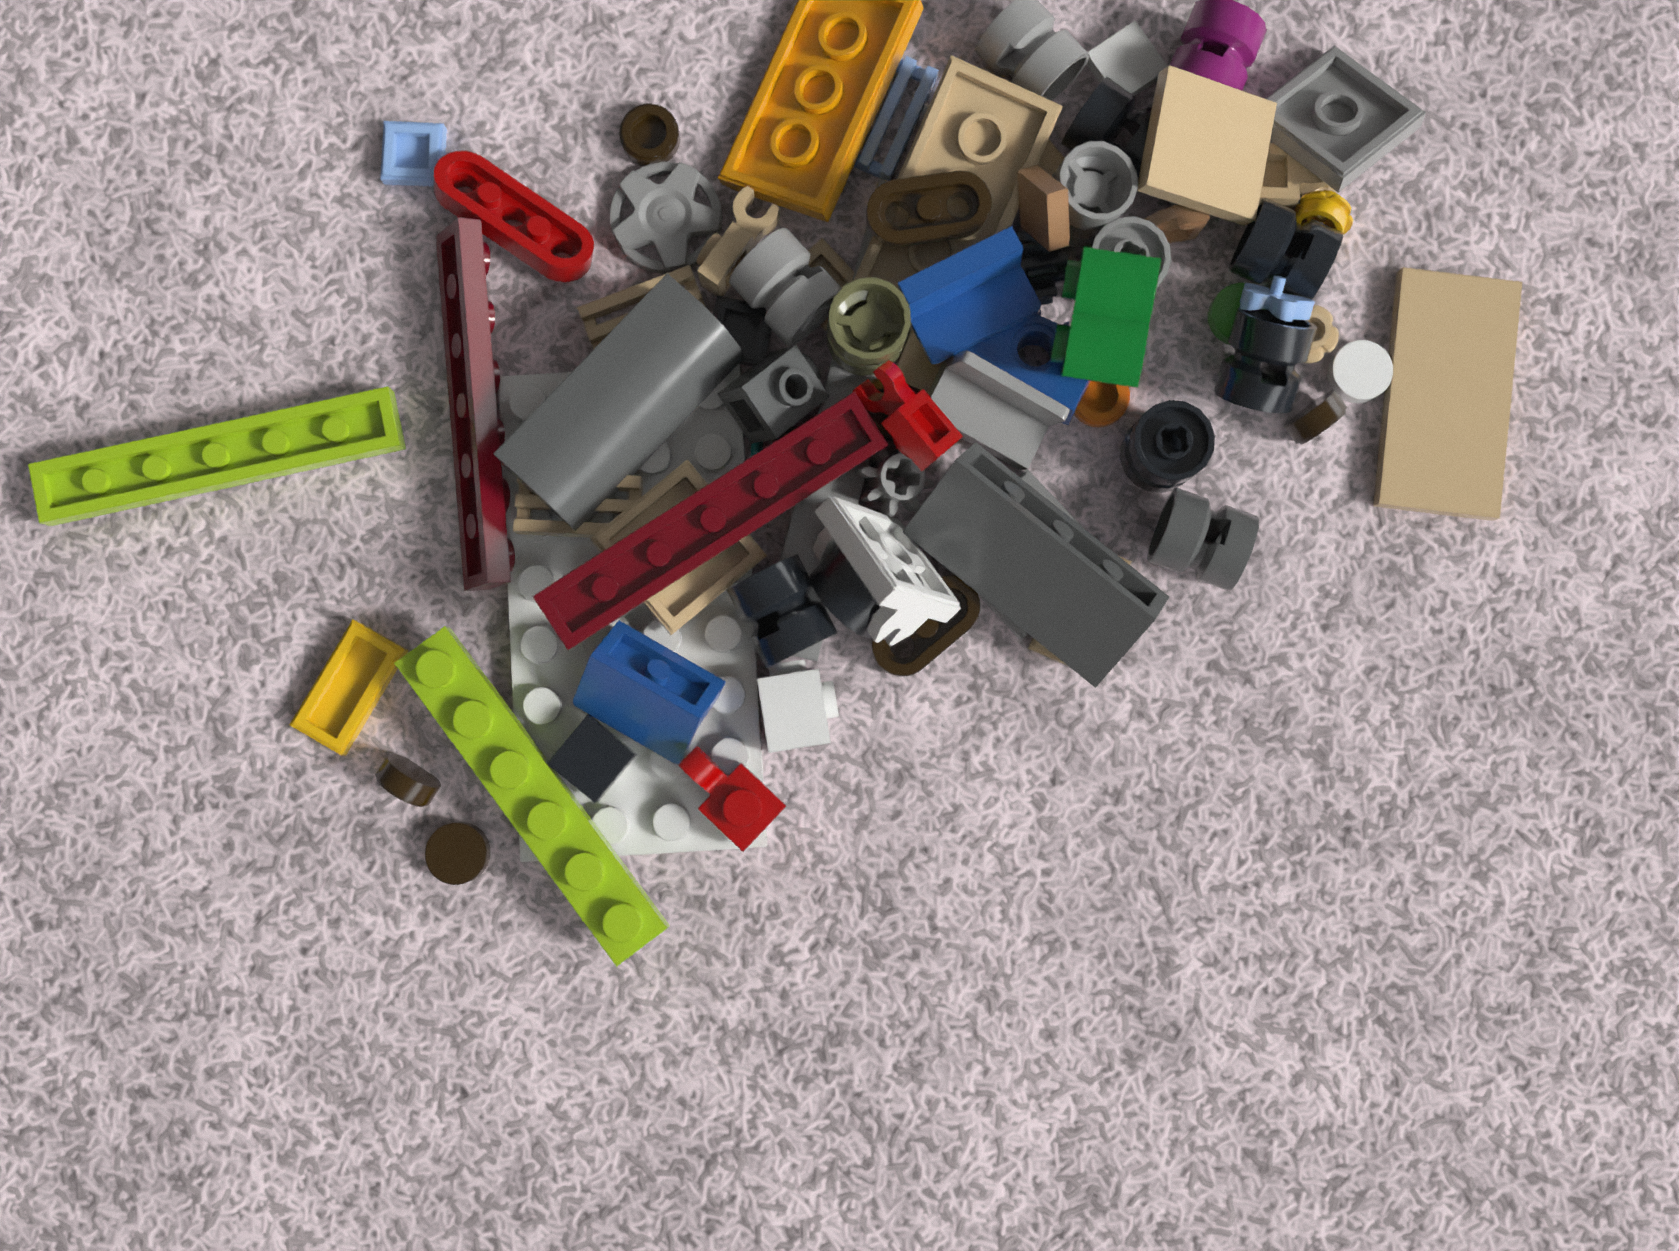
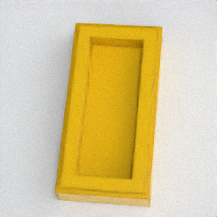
M352 619L289 725L339 755H347L398 668L394 663L405 656L409 650L363 623Z

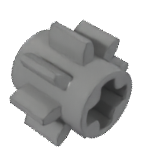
M895 444L892 447L891 456L883 448L871 456L874 462L869 467L855 470V475L865 479L867 489L860 497L861 502L871 500L882 502L881 513L888 516L895 515L898 510L899 501L909 512L918 511L921 505L916 496L921 490L935 486L933 481L926 479L925 470L921 472L910 458L904 456L897 449ZM894 468L895 475L904 477V486L895 489V483L891 480H886L887 470Z

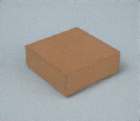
M1038 165L1018 170L1021 228L1049 252L1069 246L1068 189Z

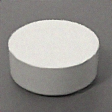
M1356 340L1343 346L1331 358L1327 370L1328 382L1332 390H1335L1341 399L1350 403H1365L1376 398L1387 389L1393 377V364L1386 350L1377 343L1368 340Z

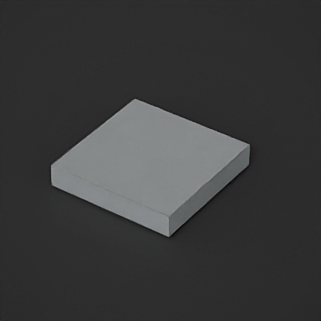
M1336 46L1330 48L1265 98L1277 103L1270 141L1338 193L1421 127L1426 115L1425 111Z

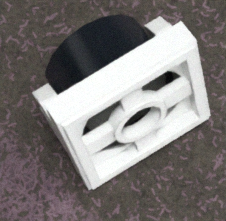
M830 496L814 511L825 528L818 534L813 547V552L821 563L810 574L811 585L826 608L853 632L860 636L871 638L875 642L885 639L887 644L892 646L913 634L928 618L947 623L961 609L959 601L919 546L903 533L905 527L899 519Z

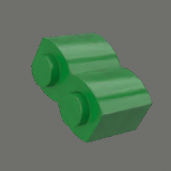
M1084 247L1081 251L1080 261H1067L1061 298L1073 300L1069 325H1056L1050 360L1051 362L1062 363L1061 377L1138 388L1156 295L1161 258Z

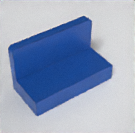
M1012 226L898 282V290L904 294L910 307L911 327L930 363L938 364L1040 312L1041 303L1021 267L1023 246Z
M618 620L590 655L573 698V704L672 763L679 764L685 756L698 727L719 698L726 681Z

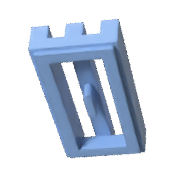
M908 56L904 60H900L896 69L897 77L861 155H858L853 167L887 181L892 179L922 113L924 103L927 102L937 80L938 69L929 65L926 69L916 65L917 60ZM911 78L920 82L884 163L881 164L873 159Z

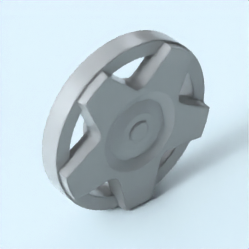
M659 162L632 171L619 184L611 203L610 225L619 249L628 260L646 271L666 274L688 265L691 268L698 265L697 258L705 243L713 234L718 233L720 235L722 209L714 187L698 170L681 162ZM669 174L661 184H656L648 179L657 175ZM697 186L705 193L711 207L694 201ZM627 199L634 212L621 223V211ZM707 236L704 243L695 252L687 256L689 239ZM652 245L655 247L661 261L645 257L635 249Z

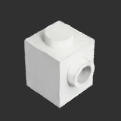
M805 660L783 662L769 667L770 677L757 679L768 752L772 753L831 743L827 719L839 717L833 680L821 682L819 669L807 671Z

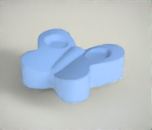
M1274 276L1270 289L1256 284L1245 283L1239 308L1243 310L1265 309L1283 321L1292 322L1293 319L1309 320L1315 301L1306 297L1282 293L1286 278Z

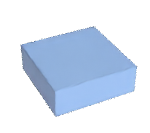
M384 121L380 180L384 185L434 187L435 165L441 157L446 155L447 128L443 123Z

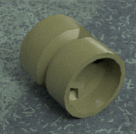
M873 277L854 280L846 284L834 296L828 315L826 330L827 348L833 360L845 371L858 376H873V372L886 361L896 362L901 354L911 326L910 307L904 294L892 283Z

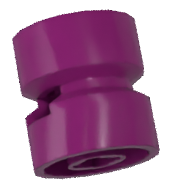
M1199 0L1195 2L1180 37L1182 46L1176 48L1169 65L1243 91L1248 78L1246 68L1251 67L1256 59L1267 32L1266 24L1258 13L1236 1Z

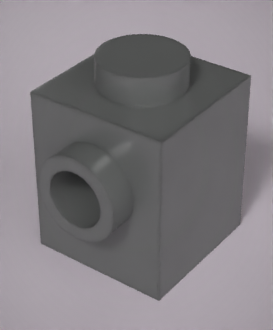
M797 345L769 353L717 393L751 444L777 439L829 397V394L820 382L821 374L818 367L809 356L800 352Z

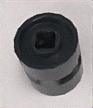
M1106 77L1076 115L1061 144L1071 151L1088 141H1104L1117 146L1131 159L1137 172L1138 181L1152 108L1147 107L1140 111L1135 108V96L1109 77ZM1123 127L1133 136L1125 148L1113 143Z
M1263 198L1258 205L1256 220L1247 224L1230 261L1228 271L1257 285L1267 279L1273 281L1274 276H1281L1286 278L1282 293L1313 299L1334 263L1343 240V232L1314 219L1309 220L1303 225L1299 224L1296 221V211L1270 199ZM1287 250L1288 254H1291L1295 257H1287L1284 254Z
M1237 308L1228 339L1235 352L1234 355L1225 357L1222 360L1214 388L1215 395L1235 405L1257 411L1277 414L1291 412L1302 379L1295 371V366L1308 360L1317 331L1316 325L1307 320L1293 319L1292 322L1283 321L1265 309L1243 310Z
M1168 400L1155 404L1127 431L1121 443L1120 461L1124 473L1134 485L1148 492L1165 493L1176 487L1179 488L1207 466L1214 452L1215 434L1211 422L1199 408L1186 401Z
M798 554L769 566L726 590L741 620L754 623L756 629L751 636V640L766 669L837 633L822 601L811 600L808 595L813 586Z

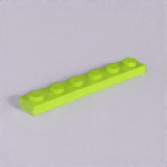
M387 386L30 463L28 467L39 523L55 526L406 450L395 392Z
M442 627L394 663L616 967L670 926L557 771L547 764L548 759L450 627Z

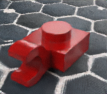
M888 360L873 372L876 378L883 384L884 393L878 391L869 379L857 386L853 392L857 394L866 410L877 413L882 412L889 416L881 424L891 434L897 449L904 456L910 458L922 472L963 436L928 393L922 389L919 393L915 394L906 383L900 368Z
M696 746L678 765L692 780L710 794L698 807V810L742 852L786 808V804L742 762L728 775L702 749Z

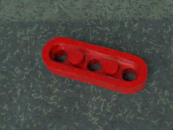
M454 151L438 160L434 168V195L437 201L449 212L459 218L481 220L483 235L550 280L572 282L582 278L589 271L592 263L594 241L591 233L581 223L479 154L470 151ZM461 187H469L473 191L469 193H462L458 189ZM509 220H517L521 222L522 225L511 226L506 222ZM558 253H566L570 256V258H561L555 255Z

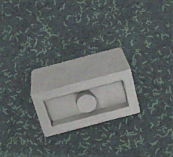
M967 350L943 361L928 391V395L962 434V439L971 444L976 442L992 456L1019 470L1029 468L1048 427L1065 422L1070 412L1068 407Z

